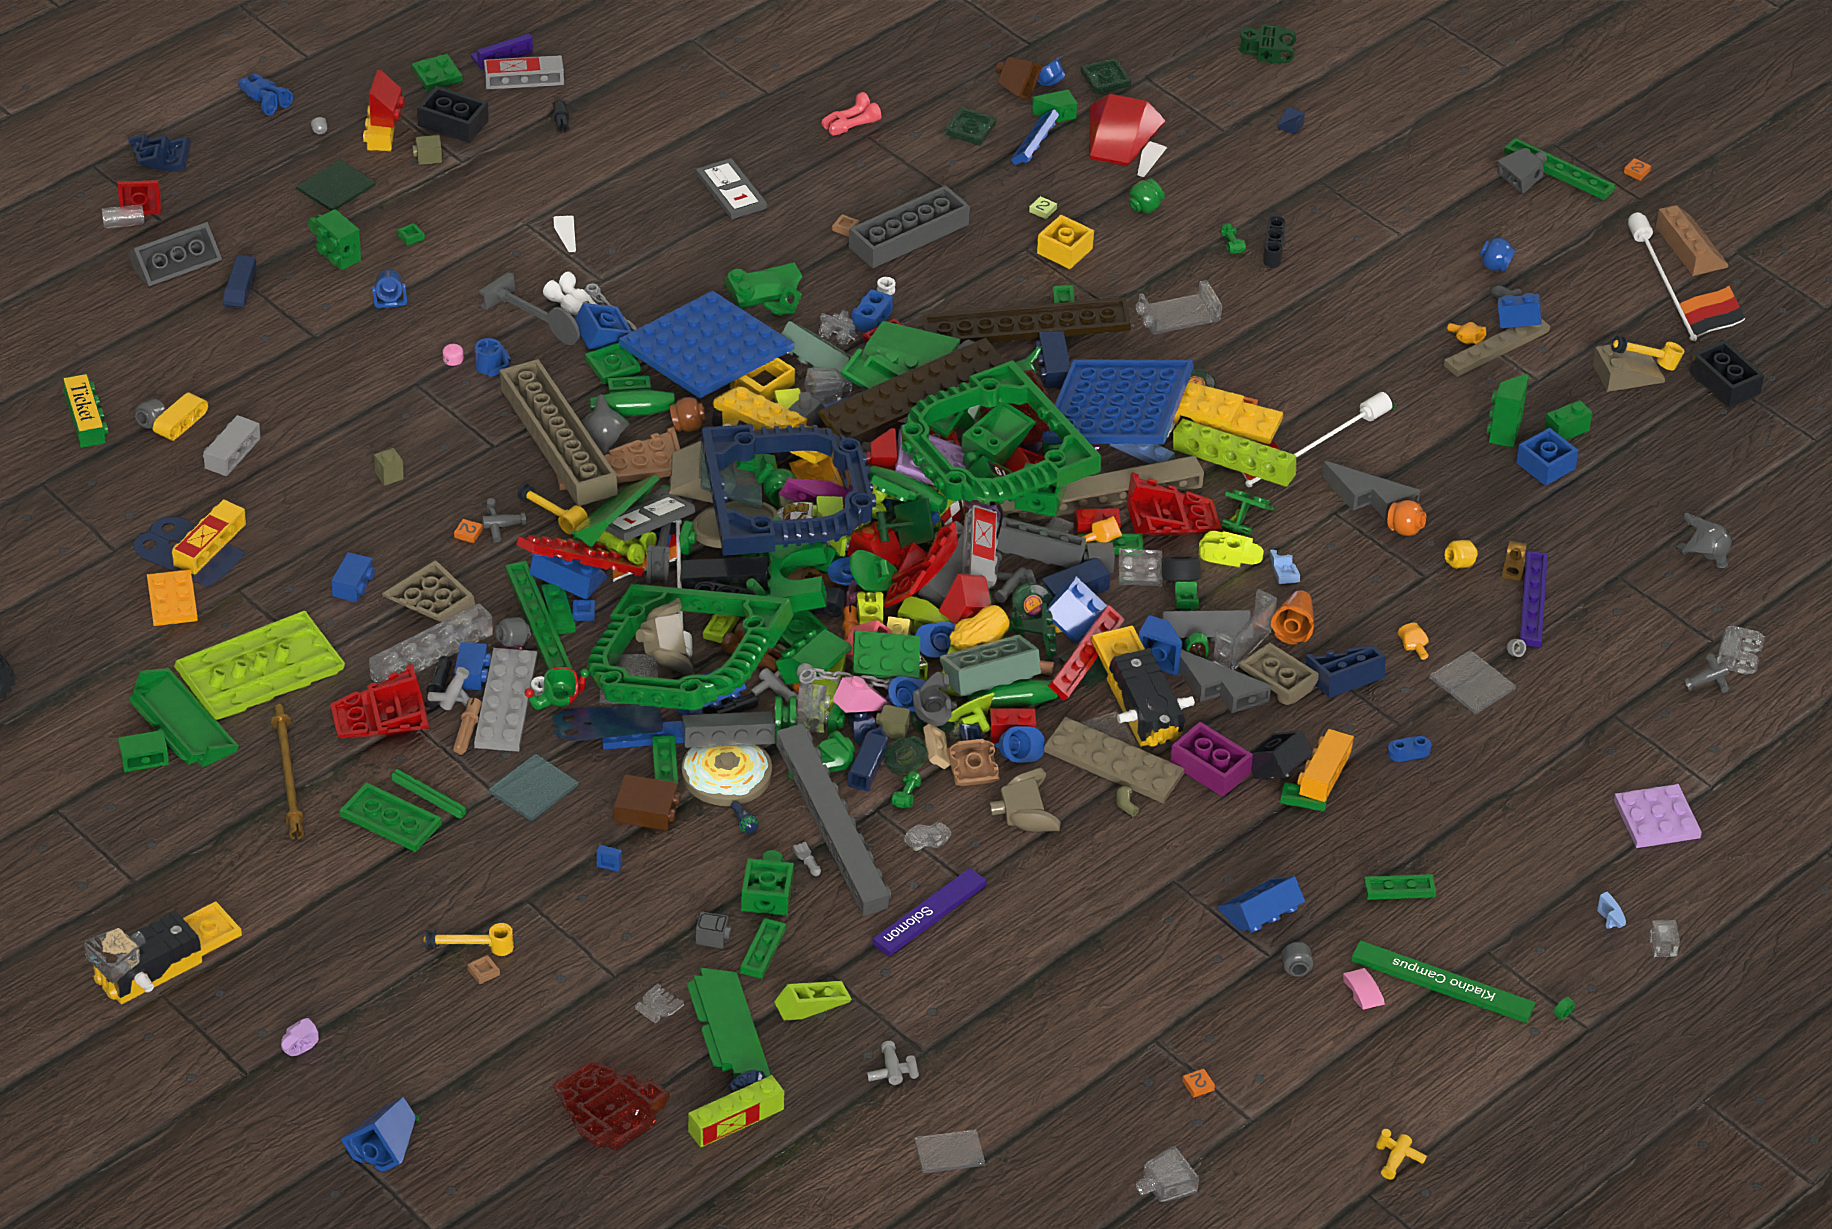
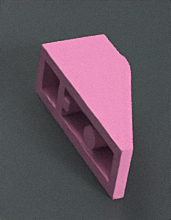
M857 676L842 678L832 699L846 713L882 711L884 705L892 706L885 697Z

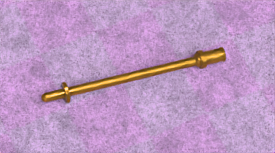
M277 704L275 706L276 716L272 717L271 725L278 729L289 812L285 815V820L289 825L290 838L295 839L294 832H296L297 839H301L304 836L302 826L304 816L297 807L287 727L291 724V718L284 714L283 705Z

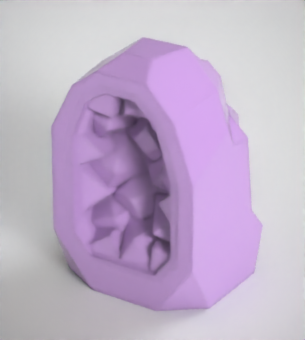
M304 1018L288 1027L286 1034L282 1036V1050L290 1056H297L313 1048L319 1040L316 1026L309 1018Z

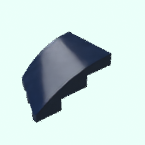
M145 134L128 138L141 165L162 171L185 170L191 144L188 137L169 140L165 135L148 139Z

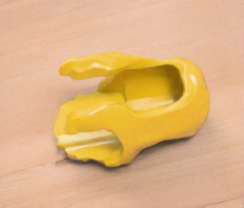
M997 605L985 606L973 618L961 619L955 625V629L950 635V645H953L958 650H964L981 643L986 644L1001 640L1010 626L1008 616Z

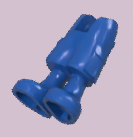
M250 74L248 78L244 77L238 82L239 88L254 101L261 102V110L266 115H273L278 105L287 108L292 104L293 94L290 90L276 86L275 82L264 79L259 74Z

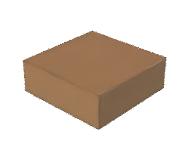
M842 214L832 225V231L849 237V228L858 225L859 220Z
M488 955L467 964L468 971L479 984L500 975V969Z

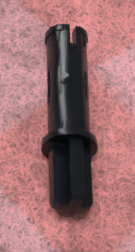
M439 657L432 681L427 686L428 693H444L443 687L452 665L449 657ZM427 694L425 706L431 709L436 708L438 701H429Z

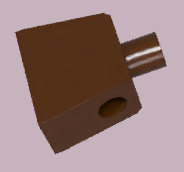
M1008 57L1005 63L999 62L996 65L995 71L1000 74L998 82L1016 96L1030 100L1043 65Z

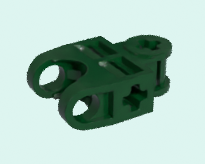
M1261 24V30L1244 28L1240 31L1241 42L1238 45V50L1241 53L1257 55V61L1288 63L1293 60L1294 49L1290 47L1296 42V34L1293 30L1280 26ZM1284 35H1290L1293 39L1285 40L1282 37ZM1289 52L1291 55L1284 57L1280 53Z

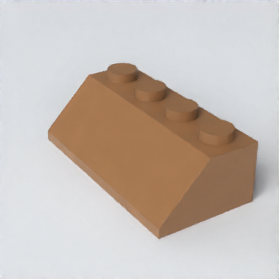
M1677 205L1659 209L1656 229L1692 276L1728 268L1729 264L1692 216Z

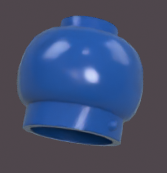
M1496 237L1491 242L1486 241L1479 255L1483 256L1482 264L1492 271L1500 270L1505 273L1516 249L1512 248L1507 240Z

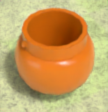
M1411 500L1394 502L1388 511V527L1391 531L1395 530L1398 534L1413 536L1420 529L1424 528L1426 513L1423 512L1422 507L1417 502Z

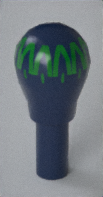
M734 801L731 804V808L737 815L740 830L744 834L754 833L759 826L757 818L744 810L738 801Z

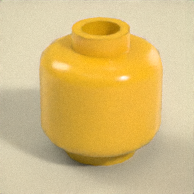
M1457 540L1449 543L1445 549L1444 556L1452 568H1468L1475 563L1478 553L1471 541Z

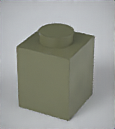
M440 136L416 137V145H412L413 157H417L418 165L442 163Z
M394 448L374 454L375 474L384 486L404 479L403 460Z
M884 705L882 713L877 714L876 726L880 727V725H883V731L889 738L905 740L910 725V709Z

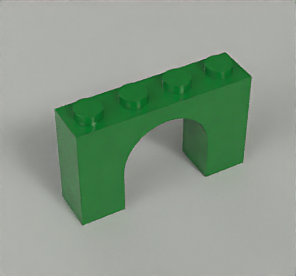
M814 542V545H809V543H801V546L788 544V547L775 545V552H769L771 565H768V571L771 579L768 580L770 594H767V596L790 598L793 612L826 607L827 591L822 576L802 580H789L787 577L797 569L827 563V544Z

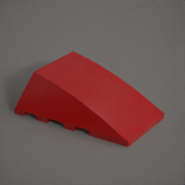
M1114 94L1103 97L1090 105V159L1128 166L1140 153V149L1148 144L1149 138L1154 136L1158 128L1165 124V119L1148 101Z
M1131 473L1127 508L1135 534L1181 536L1206 534L1210 531L1220 532L1222 530L1212 499L1188 491L1184 494L1178 492L1177 487L1168 485L1166 488L1158 485L1157 480L1148 478L1146 481L1140 479L1139 474Z
M954 522L939 529L928 552H925L915 542L901 548L900 554L903 557L897 560L896 567L899 569L892 576L891 580L894 584L888 589L883 604L885 608L912 596L939 573L958 546L957 529Z
M413 663L406 666V670L399 674L394 672L388 675V679L379 684L374 682L368 685V689L361 693L355 691L331 703L338 738L387 736L430 728Z

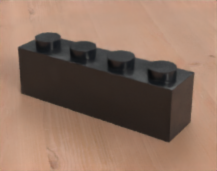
M767 556L683 560L680 575L681 585L683 589L695 590V586L698 583L706 581L747 589V581L753 578L764 590H769L768 580L771 579L768 571V565H770L769 558Z

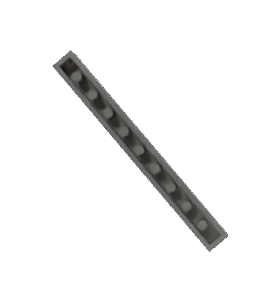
M803 724L777 731L776 745L862 916L888 909L889 899L891 898L890 888L888 885H884L880 869L874 866L872 853L870 850H866L863 835L857 832L853 816L848 815L846 802L843 798L840 799L838 787L835 782L831 781L827 765L822 764L820 751L818 748H814L810 732L805 730Z

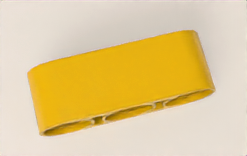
M190 392L184 394L155 420L153 431L174 441L206 413L208 402Z

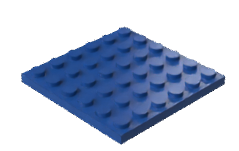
M714 291L619 338V346L698 398H702L773 361L777 357L794 350V342Z
M1073 360L1055 406L1090 444H1165L1194 368L1193 360ZM1046 425L1042 435L1043 443H1063L1057 434Z

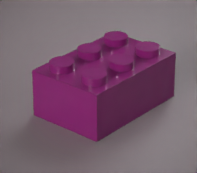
M1199 722L1172 745L1170 762L1185 768V774L1224 797L1251 773L1253 754L1202 722Z

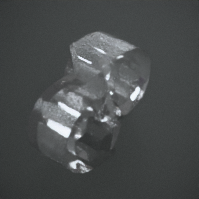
M941 821L931 826L918 824L906 833L904 842L914 851H918L925 846L938 848L948 841L952 832Z

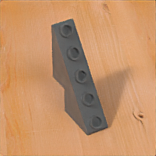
M1324 461L1322 478L1353 511L1371 504L1384 519H1387L1389 508L1394 502L1411 500L1419 504V489Z
M1181 650L1179 673L1200 702L1220 696L1231 713L1269 702L1270 684Z

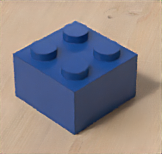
M1548 428L1519 444L1516 463L1546 486L1576 469L1579 450L1551 428Z

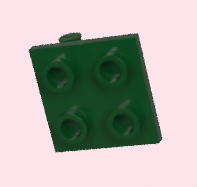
M929 498L894 505L897 522L895 524H887L885 511L876 513L878 521L876 528L879 530L881 543L890 541L888 529L898 528L901 548L913 542L918 545L934 541L935 539Z
M1042 603V618L1021 620L1019 611H1016L1017 617L1015 611L1012 612L1013 622L1011 625L1015 634L1021 635L1023 638L1025 637L1024 632L1043 635L1048 661L1053 662V656L1057 655L1056 643L1053 640H1057L1055 627H1051L1053 624L1052 611L1048 612L1047 604Z

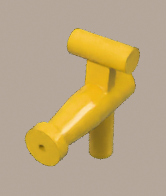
M1383 1129L1376 1147L1380 1150L1385 1149V1147L1392 1150L1386 1166L1381 1170L1383 1177L1390 1180L1394 1179L1396 1169L1405 1156L1421 1164L1424 1163L1427 1155L1410 1147L1412 1139L1408 1135L1401 1134L1397 1141H1394L1390 1138L1391 1131Z

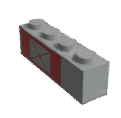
M562 55L484 60L486 90L564 85Z
M973 505L964 518L962 574L985 576L989 589L991 586H994L997 579L995 574L997 556L995 554L998 545L996 532L999 522L997 521L996 511Z

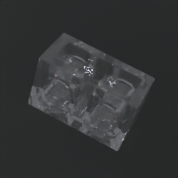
M800 683L797 725L803 724L806 731L824 733L825 724H828V717L830 715V711H827L826 708H830L831 695H827V685Z

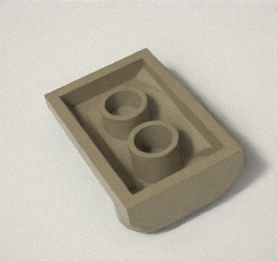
M1268 643L1238 665L1255 679L1270 684L1271 690L1277 693V700L1285 705L1293 704L1310 693L1319 678V673L1271 643Z

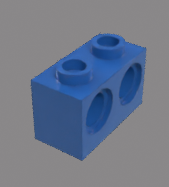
M870 289L868 294L862 297L859 306L855 307L852 311L853 328L868 332L878 327L882 321H886L893 310V296Z

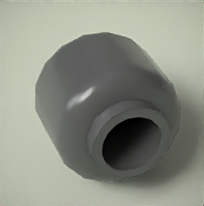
M158 399L146 400L136 407V421L144 428H153L155 420L166 411V408Z
M520 617L504 618L496 627V638L506 647L523 645L530 635L529 625Z
M1293 942L1283 949L1282 962L1285 971L1291 976L1300 977L1312 970L1313 957L1308 945L1301 942Z

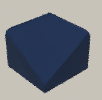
M1288 107L1277 128L1295 134L1304 124L1305 113Z

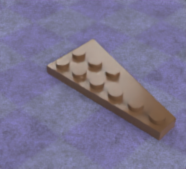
M671 427L667 429L666 433L661 435L655 433L650 435V439L644 441L636 440L611 449L609 454L604 455V457L616 473L617 483L644 480L653 475L659 478L670 477L672 475L670 470L671 455L673 452L680 450L675 428ZM556 474L559 489L566 490L565 486Z

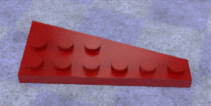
M529 535L528 537L519 536L516 545L534 554L548 557L556 556L571 562L572 559H580L579 563L607 570L611 568L621 573L629 571L639 577H642L644 568L622 558L620 552L611 549L608 551L605 549L606 545L597 541L590 548L582 540L580 542L573 539L566 541L555 537L553 540L546 536L539 538Z

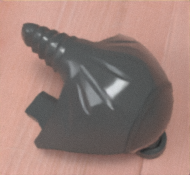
M599 394L597 397L595 410L581 420V423L595 444L599 446V450L603 455L609 454L612 445L630 424L627 419L609 408L602 394Z
M1684 513L1683 519L1693 526L1696 532L1687 544L1682 542L1676 546V550L1680 551L1683 556L1689 552H1699L1707 559L1715 560L1716 567H1727L1728 559H1726V555L1730 550L1732 539L1725 527L1695 515Z
M941 672L933 674L921 689L913 692V704L917 716L924 722L936 727L944 725L951 718V712L957 709L956 701H951L946 693L938 690V688H943L946 691L949 689L948 674Z

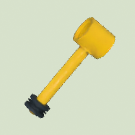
M1615 336L1611 344L1613 352L1624 353L1627 350L1658 357V364L1668 370L1676 369L1685 352L1681 346L1673 342H1667L1664 348L1660 350L1629 343L1625 337Z
M524 483L518 489L517 497L524 502L531 500L559 516V526L567 534L571 535V532L588 518L586 511L582 507L574 505L569 510H564L536 494L535 488L527 483Z
M506 923L494 924L489 929V935H437L436 930H433V932L426 930V936L424 937L426 949H429V946L431 948L433 946V949H436L437 944H489L491 952L497 956H506L514 949L512 928Z

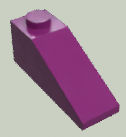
M787 478L779 495L794 502H813V505H816L817 496L842 497L843 508H845V497L849 493V489L831 481Z

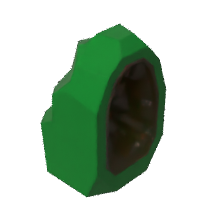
M1194 632L1185 640L1184 651L1208 659L1207 636L1201 632Z

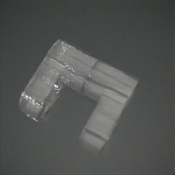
M1728 626L1724 630L1716 659L1718 664L1725 661L1728 670L1744 674H1754L1758 669L1759 658L1750 652L1756 653L1761 651L1765 637L1758 631Z

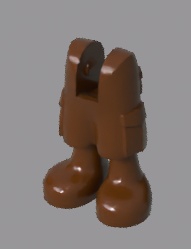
M744 620L738 624L735 634L729 632L724 637L721 644L724 652L733 654L743 639L745 632L742 623ZM775 646L774 648H768V651L763 655L757 667H760L762 670L768 668L775 673L779 670L775 661L782 656V651Z

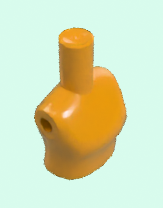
M1468 322L1462 326L1449 323L1447 327L1448 331L1457 333V339L1467 345L1478 344L1486 336V327L1478 326L1473 322Z
M1114 516L1093 523L1092 533L1082 537L1086 538V544L1095 540L1098 543L1111 542L1115 538L1122 537V534Z
M1415 622L1402 626L1398 630V636L1401 638L1405 650H1416L1422 660L1428 658L1429 655L1423 647L1429 642L1425 632Z

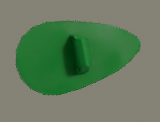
M864 550L855 551L850 558L852 575L857 584L863 589L871 592L888 591L889 587L894 584L891 579L898 570L887 560Z

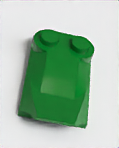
M795 262L749 273L741 269H734L728 273L727 278H724V285L739 308H745L780 299L786 285H791L797 289L802 274ZM789 292L787 297L794 296L792 292Z

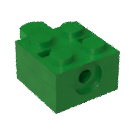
M336 209L324 215L318 214L315 217L309 218V229L317 236L316 248L318 252L329 259L333 265L343 270L361 261L359 229Z
M1025 463L1024 468L1029 467V466L1034 465V464ZM1050 484L1048 488H1040L1036 493L1029 492L1023 498L1020 496L1016 497L1014 509L1056 517L1066 492V485L1056 488L1053 484Z
M775 850L764 852L761 860L748 858L742 887L741 911L787 916L793 886L794 863L783 862L782 854Z

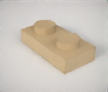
M927 724L923 727L924 740L928 751L927 757L932 764L946 769L951 764L947 752L948 747L945 733L937 727Z

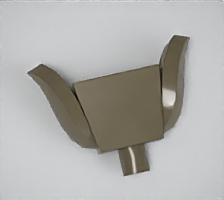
M676 598L669 604L656 607L648 614L646 622L642 623L641 629L636 632V639L638 642L644 643L646 654L653 656L658 664L689 676L693 675V665L685 656L687 651L680 614H676L681 610L682 605L680 599Z
M1042 767L1016 776L1006 786L1001 788L1000 801L989 802L991 815L1004 814L1006 822L1010 826H1017L1026 831L1046 832L1059 831L1061 822L1055 816L1044 811L1038 787L1046 777V772Z

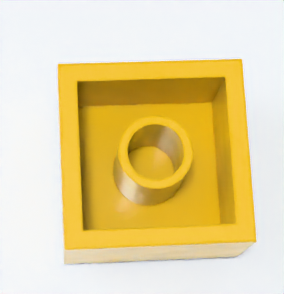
M1060 215L1038 235L1037 254L1071 269L1093 249L1094 230Z

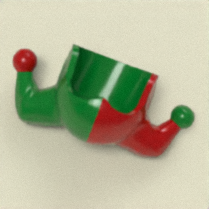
M552 668L544 675V690L541 694L534 696V690L527 688L524 695L528 697L531 706L536 710L544 709L550 705L558 707L568 706L585 690L586 679L590 675L589 670L586 668L580 671L581 676L577 679L576 672L570 668Z

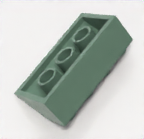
M788 321L781 335L794 342V350L788 352V354H797V360L806 365L811 363L813 370L820 374L827 373V378L836 384L839 381L845 384L851 382L840 375L843 368L852 358L851 355L811 330Z
M1015 635L940 656V662L945 674H948L951 688L962 696L972 695L973 692L979 690H990L994 686L1001 684L1008 685L1015 680L1030 679L1033 675L1041 673L1039 649L1021 635Z

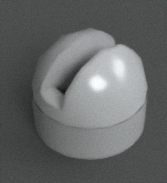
M318 117L311 122L314 133L322 135L327 131L328 125L325 118Z
M1512 639L1508 642L1506 648L1510 655L1521 657L1526 651V644L1521 639Z

